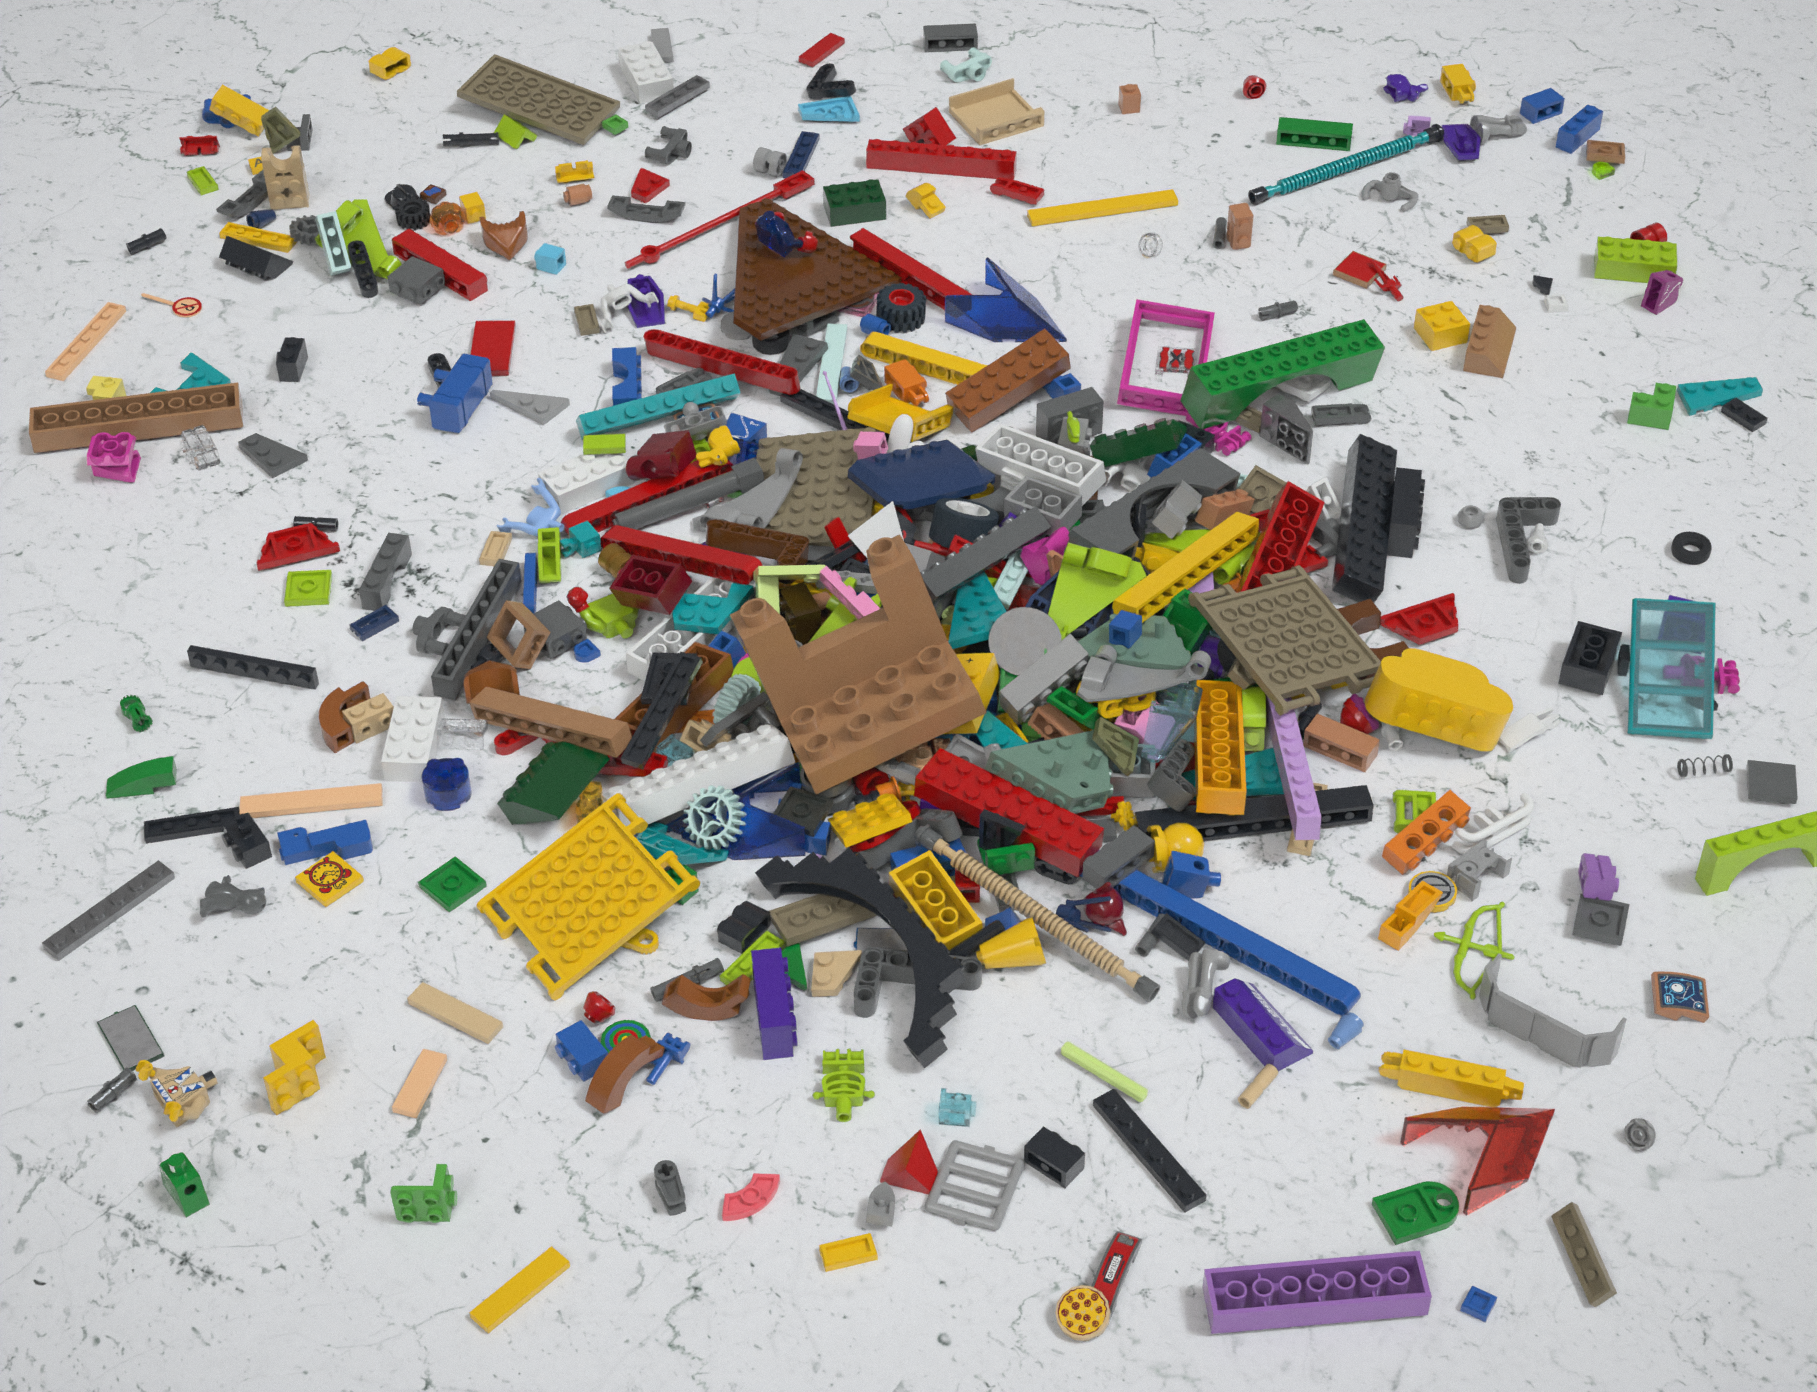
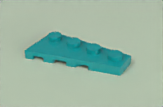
M1757 377L1678 384L1676 391L1688 415L1692 416L1696 415V411H1710L1713 406H1722L1734 398L1745 401L1762 396L1763 388Z

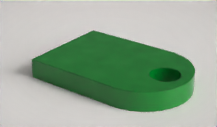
M1433 1181L1417 1183L1372 1198V1206L1395 1245L1449 1228L1456 1221L1459 1211V1201L1456 1194L1446 1185ZM1445 1199L1450 1202V1205H1440L1437 1200Z

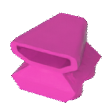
M102 432L92 436L87 452V466L91 465L93 475L134 483L141 460L139 452L134 450L136 437L128 432H121L116 436Z
M1060 527L1049 537H1045L1022 548L1020 557L1035 583L1043 585L1051 578L1046 555L1050 550H1054L1064 556V550L1069 541V531L1066 527Z

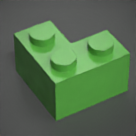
M1656 383L1653 395L1633 392L1627 424L1669 430L1676 386L1667 383Z

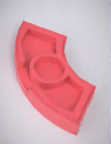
M753 1173L751 1182L745 1188L735 1193L725 1194L722 1213L723 1221L744 1219L766 1207L778 1190L780 1174Z

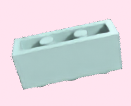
M336 211L317 215L315 220L330 275L350 272L351 264Z

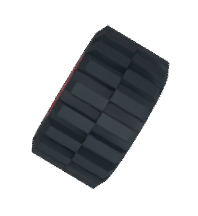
M894 283L891 286H885L884 289L879 291L877 295L876 316L890 324V331L894 330V333H899V331L907 333V330L913 332L915 327L919 329L921 324H924L926 296L918 287H913L911 284Z

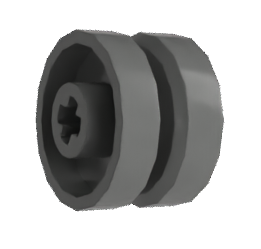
M802 768L800 778L803 790L815 794ZM853 777L817 794L833 799V807L828 814L841 811L854 801L856 791Z

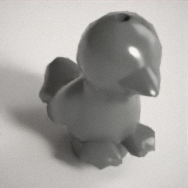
M229 875L224 876L221 883L213 881L206 888V898L200 900V915L203 918L210 912L227 911L233 908L248 914L259 913L266 906L265 889L262 887L240 890L230 884L232 879Z

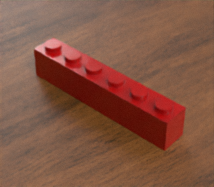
M407 229L392 238L394 255L404 261L413 256L442 268L445 286L467 300L472 301L488 291L487 277L483 272L478 271L470 264L465 263L413 230Z

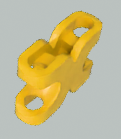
M1081 682L1079 683V685H1078V687H1077L1076 695H1077L1078 690H1079V688H1080V686H1081ZM1151 692L1127 698L1088 703H1098L1097 713L1104 718L1121 716L1123 709L1136 712L1151 707L1155 701L1156 693ZM1147 695L1143 700H1138V697Z

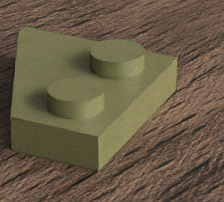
M276 106L261 116L265 135L273 154L300 136V131Z
M1100 717L1095 722L1092 739L1126 776H1129L1134 770L1139 738Z

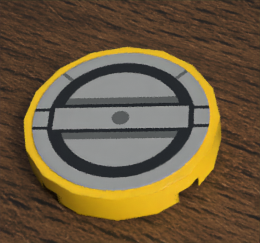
M1421 872L1415 875L1409 883L1408 893L1421 881L1443 892L1441 898L1431 911L1433 913L1447 910L1456 901L1457 887L1455 882L1441 872Z

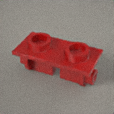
M217 136L179 137L182 145L180 146V152L185 156L198 155V149H201V155H215V153L219 152L220 144Z

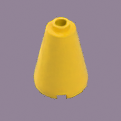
M1033 917L1026 918L980 944V950L976 951L978 960L982 965H985L986 969L1046 964Z

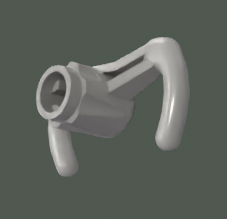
M1389 172L1385 174L1382 181L1372 180L1363 187L1362 198L1367 200L1371 189L1380 190L1381 196L1387 201H1393L1399 197L1409 198L1410 201L1401 206V211L1405 212L1416 205L1418 193L1402 186L1399 174Z

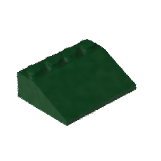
M1166 418L1156 420L1151 425L1143 423L1135 426L1132 430L1120 429L1115 431L1113 435H1098L1094 437L1090 444L1093 458L1103 461L1104 467L1177 449L1187 432V427L1174 419L1166 420Z
M564 741L549 742L542 747L541 753L529 762V767L516 777V782L504 791L503 797L497 804L512 825L559 820L609 761L608 755Z

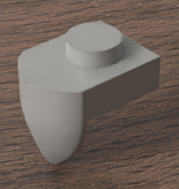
M887 1182L879 1184L871 1192L867 1206L866 1223L892 1227L895 1195Z

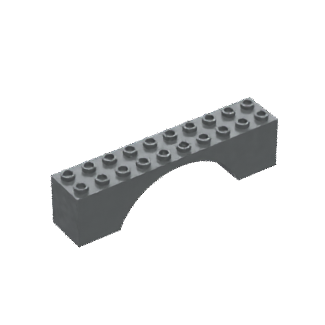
M1200 448L1193 453H1189L1187 457L1177 461L1170 468L1164 469L1157 476L1151 477L1149 481L1139 485L1132 492L1126 493L1121 499L1113 501L1110 506L1099 510L1097 514L1087 518L1080 525L1074 526L1068 534V542L1090 549L1091 547L1100 548L1134 560L1139 538L1131 526V523H1133L1134 503H1140V513L1142 504H1148L1146 520H1150L1153 518L1155 509L1181 480H1184L1202 495V502V499L1205 497L1235 491L1241 473ZM1198 511L1195 514L1190 513L1187 518L1195 520Z

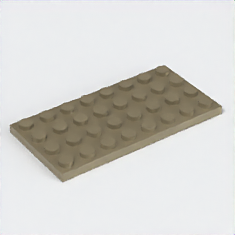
M496 54L457 90V97L497 113L505 114L513 119L585 145L602 127V121L612 117L620 108V101Z

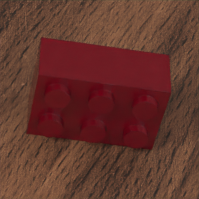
M631 555L609 589L623 606L670 615L692 583V580L681 564Z

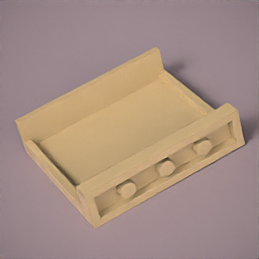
M1014 78L949 97V113L979 146L1044 126L1045 111L1041 107L1033 109L1014 89Z

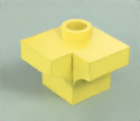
M93 376L86 387L87 395H91L93 400L126 396L121 378Z

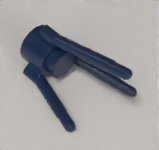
M1106 896L1082 900L1067 899L1066 904L1058 906L1056 915L1067 921L1074 928L1086 933L1089 932L1087 927L1111 932L1109 927L1081 920V911L1076 907L1110 901L1111 897Z

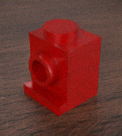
M955 869V885L959 891L975 890V892H962L964 898L968 903H980V885Z

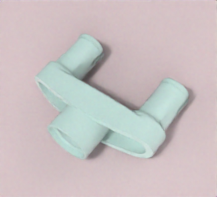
M973 47L968 52V57L971 59L957 66L944 60L940 63V70L945 72L954 82H962L969 79L978 82L985 77L986 70L991 66L992 58Z

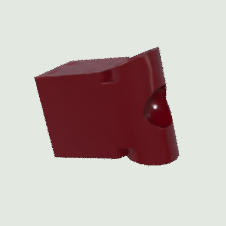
M689 430L652 434L637 451V455L631 456L626 464L628 478L638 481L677 477L679 472L696 458L697 453Z

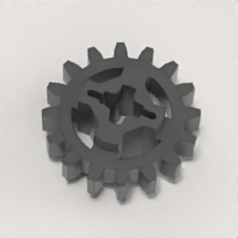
M303 215V218L297 217L296 221L292 220L291 225H289L290 237L294 238L295 242L300 241V244L311 245V243L318 245L315 241L316 236L319 234L315 220L316 216L311 215L307 217Z

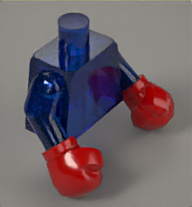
M766 211L755 222L758 240L783 257H786L794 248L805 253H813L817 248L818 239L810 231H806L804 237L795 239L789 224L784 219V214L781 212Z

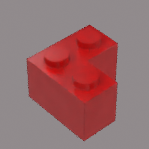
M937 107L903 128L910 142H917L923 139L925 144L947 145L956 139Z

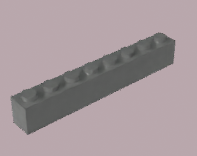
M1036 506L1030 510L1025 508L1016 515L1017 518L1010 517L1002 523V527L997 525L988 532L989 535L985 536L982 534L973 541L974 544H965L959 549L958 554L954 551L944 559L943 563L940 560L934 563L928 572L926 569L922 570L920 573L932 603L934 604L1015 554L1024 546L1041 538L1052 526Z
M498 559L431 675L434 696L454 700L458 696L464 685V675L471 670L470 666L477 662L479 652L489 641L487 635L505 601L512 600L522 582L519 562Z

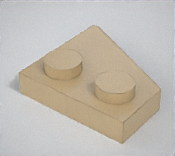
M862 951L815 952L811 986L812 997L837 996L842 990L844 982L853 974L852 968L857 962H860Z

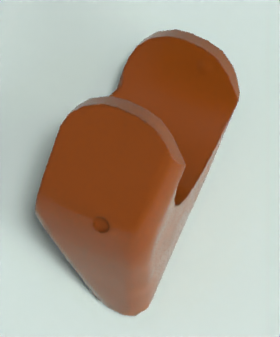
M519 211V217L514 221L506 222L505 224L500 223L499 225L487 221L484 216L479 217L484 244L490 250L511 260L526 244L528 233L524 211Z
M489 660L469 670L464 675L467 704H470L469 702L485 687L520 695L517 671L511 665Z

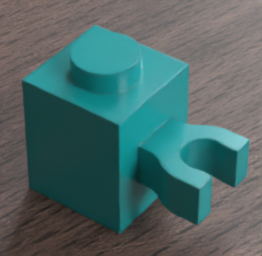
M588 520L570 527V538L560 540V544L563 547L561 553L564 557H568L577 551L583 559L602 551L600 534Z

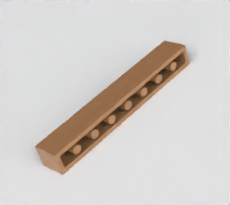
M485 687L469 702L476 721L556 742L564 741L616 758L626 749L632 739L627 722L490 687Z

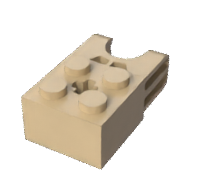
M291 146L292 154L288 159L284 160L276 158L271 148H262V166L270 208L273 210L309 207L310 193L300 146Z

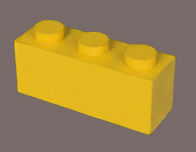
M223 84L212 98L209 109L216 115L229 120L231 123L258 137L265 129L262 125L261 116L269 111Z

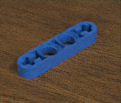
M536 552L525 553L523 604L533 614L536 613L538 564Z

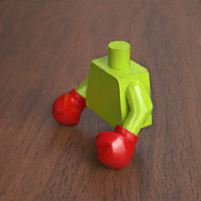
M573 587L568 591L566 596L568 603L575 609L576 613L580 614L589 630L602 633L606 638L621 635L622 638L627 639L633 634L639 609L621 605L613 594L587 603L588 593L581 587Z

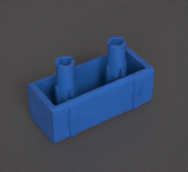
M462 354L451 371L435 370L434 381L442 382L434 395L420 392L417 397V404L419 406L429 407L432 427L434 429L460 433L467 425L468 420L493 385L490 360L486 357Z

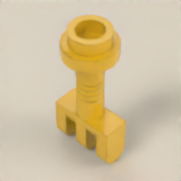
M678 295L670 296L667 307H670L673 311L680 308L692 312L693 319L702 322L707 319L705 313L709 309L708 303L701 301L696 306L680 301Z

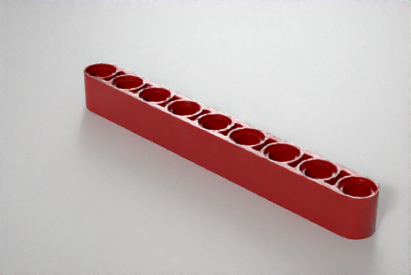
M650 329L643 335L647 353L651 356L696 369L701 367L707 372L721 376L735 373L738 381L788 395L795 394L801 389L798 372L793 367L658 329Z
M728 459V462L724 465L711 464L701 468L699 461H694L680 471L677 477L648 480L565 515L561 520V524L564 525V531L568 535L570 527L587 520L597 532H601L614 526L612 520L615 519V514L732 471L731 466L733 464Z
M619 525L611 527L600 538L603 549L607 545L615 543L630 555L681 564L685 571L743 585L750 584L754 580V570L758 566H763L759 559L750 555Z

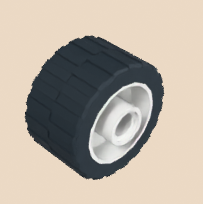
M942 498L937 500L935 504L929 537L932 541L946 548H949L954 535L974 544L973 541L982 534L985 536L989 535L988 532L997 526L999 515L994 509L978 502L960 498Z

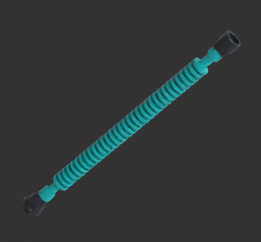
M1433 124L1415 137L1407 135L1280 179L1275 186L1257 187L1249 190V200L1255 205L1268 200L1275 193L1279 192L1283 195L1415 148V144L1440 142L1443 140L1444 129L1439 124Z

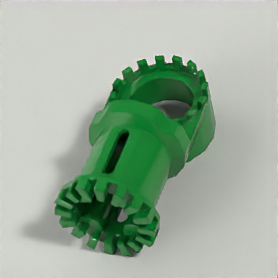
M126 695V698L124 696L120 701L122 714L132 721L134 730L139 732L141 730L144 732V729L148 730V727L150 728V725L153 724V720L145 713V707L140 698L136 697V695Z

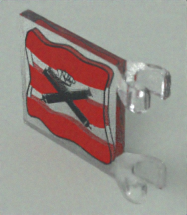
M1158 346L1154 381L1162 382L1163 372L1187 374L1188 378L1190 368L1197 365L1198 349Z

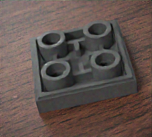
M1755 760L1747 761L1748 799L1796 804L1798 796L1795 765Z

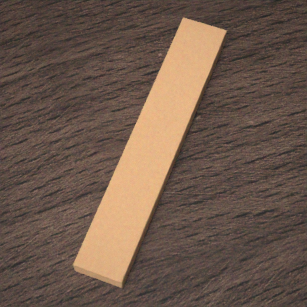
M107 302L45 371L46 377L64 381L125 314L126 307Z
M382 783L240 796L239 814L248 812L252 818L383 806Z

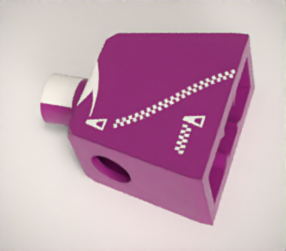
M1669 270L1651 273L1641 307L1657 315L1675 304L1681 288L1684 287L1683 278Z

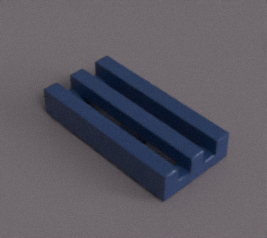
M384 605L349 624L352 632L355 631L357 637L360 636L361 641H365L399 622V616L387 605Z

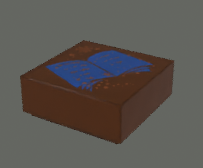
M430 184L420 193V198L437 204L447 195L446 189Z

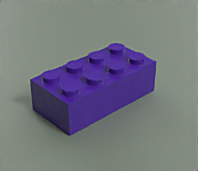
M781 947L751 951L753 984L763 1060L794 1057L793 1047L798 1046L797 1034L794 1031L797 1030L794 1013L790 1012L794 1011L793 996H791V992H788L791 991L790 976H788V973H784L789 972L787 957H782Z

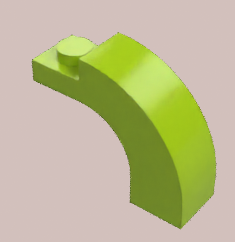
M1251 686L1245 690L1242 689L1244 750L1246 752H1259L1264 750L1266 695L1260 686Z

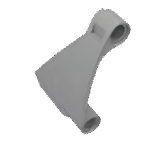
M1102 645L1098 648L1095 656H1091L1084 671L1077 695L1086 702L1106 701L1147 694L1187 681L1203 679L1210 667L1211 658L1204 651H1196L1192 654L1186 666L1180 669L1140 668L1116 663V650L1110 645ZM1194 663H1199L1203 667H1198Z

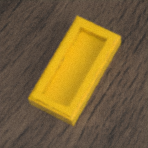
M871 1233L819 1245V1252L826 1272L878 1260V1254Z

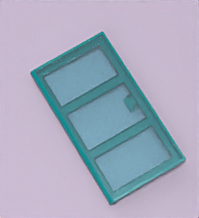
M1644 598L1632 599L1628 704L1629 734L1700 739L1713 738L1716 603Z

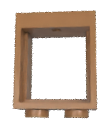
M506 600L487 638L513 667L531 669L551 632L523 603ZM516 619L527 629L517 649L506 639Z

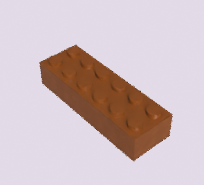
M1043 329L945 393L947 404L954 407L953 413L972 433L1071 369L1069 353L1046 329Z
M694 642L684 652L697 653V656L702 659V665L693 679L687 705L678 706L653 752L656 753L732 677L734 668L731 654L698 642ZM642 693L615 718V720L628 723L632 737L651 705L641 703Z

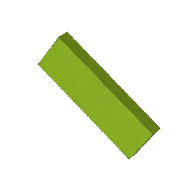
M769 931L764 932L720 975V981L728 985L742 974L749 977L752 981L751 951L780 947L782 951L786 947L784 940Z

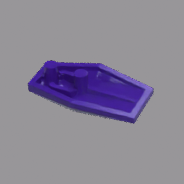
M1469 124L1442 125L1444 129V143L1457 160L1479 159L1481 137Z
M638 274L636 278H629L627 284L632 285L644 295L654 292L659 301L658 303H651V307H648L647 303L641 302L630 295L632 300L627 307L636 327L642 328L665 324L664 294L650 275Z

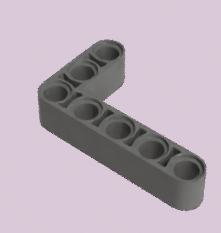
M1505 497L1500 499L1496 522L1507 574L1511 582L1522 584L1528 580L1531 560L1523 526H1535L1538 523L1543 524V526L1555 525L1558 522L1561 502L1554 497Z
M925 808L921 809L920 814L912 820L913 822L906 824L883 843L864 851L854 852V854L860 853L868 863L866 867L868 869L873 867L876 870L890 861V853L916 846L914 834L920 826L931 825L933 830L941 835L946 842L958 839L963 833L953 811Z
M868 947L863 950L854 987V1012L857 1016L868 1018L875 1014L882 981L915 985L913 966L908 950ZM949 955L951 959L956 957L965 968L962 970L966 981L956 989L968 991L978 989L982 984L981 962L971 957Z

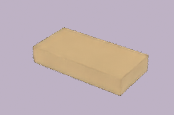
M491 531L479 558L480 565L495 566L498 559H504L512 541V533Z

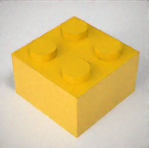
M1453 301L1416 309L1414 329L1429 349L1435 351L1467 343L1470 322Z

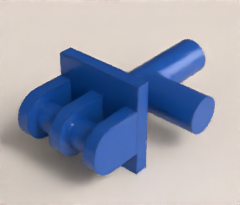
M666 1033L662 1040H658L657 1043L664 1047L663 1056L649 1062L655 1065V1067L647 1077V1082L655 1085L671 1060L683 1064V1058L690 1049L691 1044L685 1041L683 1043L681 1038H673L671 1033Z

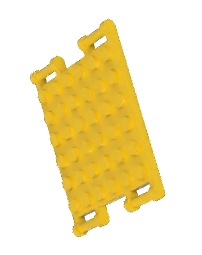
M617 793L479 900L476 905L477 909L482 914H485L498 929L497 933L502 939L509 938L513 934L514 929L518 927L539 953L527 962L526 968L531 974H535L546 987L548 995L552 1000L560 999L566 989L688 892H693L700 886L698 878L692 876L678 861V856L673 851H667L655 860L634 835L645 831L648 823L642 817H638L626 803V799L621 793ZM619 809L631 823L625 826L612 811ZM667 866L671 867L683 882L677 885L664 868ZM498 902L510 917L506 922L492 908L494 903ZM547 962L561 978L559 981L554 983L542 968L544 963Z

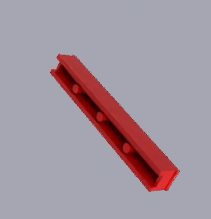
M861 228V230L850 235L854 250L866 255L869 259L880 263L881 266L902 277L901 283L918 287L919 290L924 292L927 300L958 318L972 310V294L865 228Z

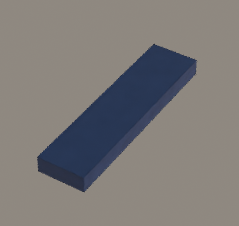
M801 132L783 170V178L786 179L802 170H806L820 139L819 133Z

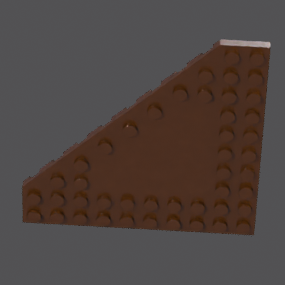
M765 198L761 202L751 203L740 208L733 324L759 340H764L878 294L887 285L891 286L894 283H901L902 277L893 271L886 269L880 263L869 259L851 246H847L839 241V239L830 236L824 230H820L813 226L812 223L791 213L785 207L779 206L771 199ZM773 212L784 214L785 222L778 232L766 230L763 226H759V222H762L765 217ZM806 231L812 232L813 236L818 239L817 248L813 253L798 251L796 246H790L789 242L797 241L798 237H804Z

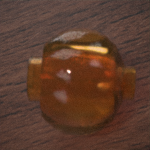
M443 201L432 209L429 221L436 233L447 235L445 232H460L464 227L466 216L457 203Z

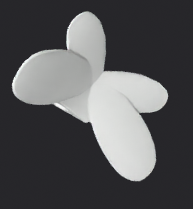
M902 414L895 420L889 435L887 453L893 452L896 449L911 448L914 445H924L922 441L910 443L913 432V420L909 415Z

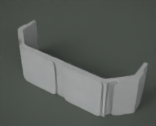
M1498 953L1494 960L1488 962L1484 968L1479 998L1484 1011L1488 1012V1020L1493 1025L1523 1041H1529L1537 1045L1542 1051L1574 1067L1581 1068L1585 1065L1596 1067L1612 1063L1620 1047L1626 1018L1623 1017L1612 1032L1585 1035L1500 991L1496 982L1502 955Z

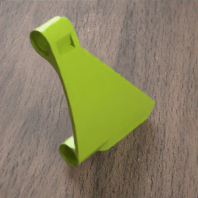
M354 199L352 202L346 200L336 210L347 253L350 242L355 240L364 242L374 275L388 279L387 276L400 267L402 263L395 256H388L367 199ZM318 234L315 241L323 249L320 235ZM359 261V262H357V264H364V263H365V261Z
M1184 530L1179 536L1175 535L1172 539L1165 533L1147 532L1144 543L1181 552L1210 530ZM1257 539L1213 571V579L1218 584L1223 585L1231 581L1236 576V573L1243 574Z
M1068 542L1048 616L1057 624L1062 640L1117 597L1145 578L1146 574L1142 564L1118 553L1095 547L1090 549Z

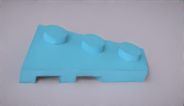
M851 96L798 104V111L802 120L860 122V115Z

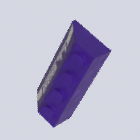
M1234 978L1214 988L1212 1008L1264 1066L1271 1064L1279 1072L1313 1054L1312 1048L1254 984Z

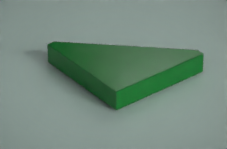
M796 943L788 947L786 946L782 950V957H787L789 972L784 973H788V976H790L791 984L805 991L807 989V981L800 944Z

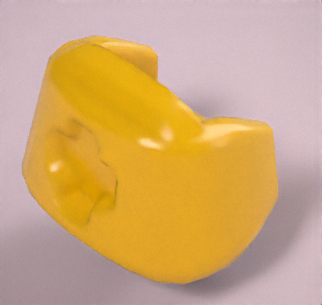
M897 783L901 797L905 796V801L910 800V796H914L915 785Z

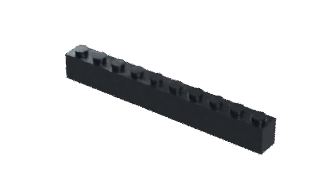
M1367 785L1315 791L1321 813V827L1372 821L1374 804ZM1284 794L1246 799L1244 815L1196 812V805L1186 806L1183 811L1163 808L1138 811L1134 815V826L1149 837H1151V832L1147 831L1148 826L1159 825L1162 831H1164L1169 825L1175 823H1188L1195 827L1202 835L1203 841L1292 831L1293 829Z

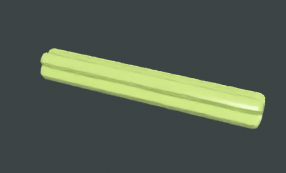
M1067 1041L1061 1047V1054L1115 1088L1138 1102H1143L1146 1099L1148 1090L1071 1042Z

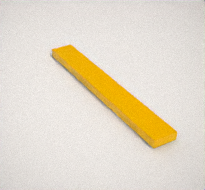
M1170 189L1027 210V217L1031 226H1039L1177 206L1178 198L1174 190Z

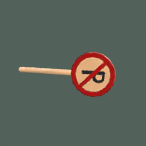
M141 294L142 297L172 305L173 312L179 317H192L202 310V303L196 298L185 297L172 302L149 294Z

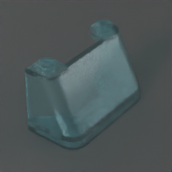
M1181 683L1155 691L1156 701L1151 702L1141 757L1153 763H1158L1160 760L1165 759L1197 719L1202 688Z

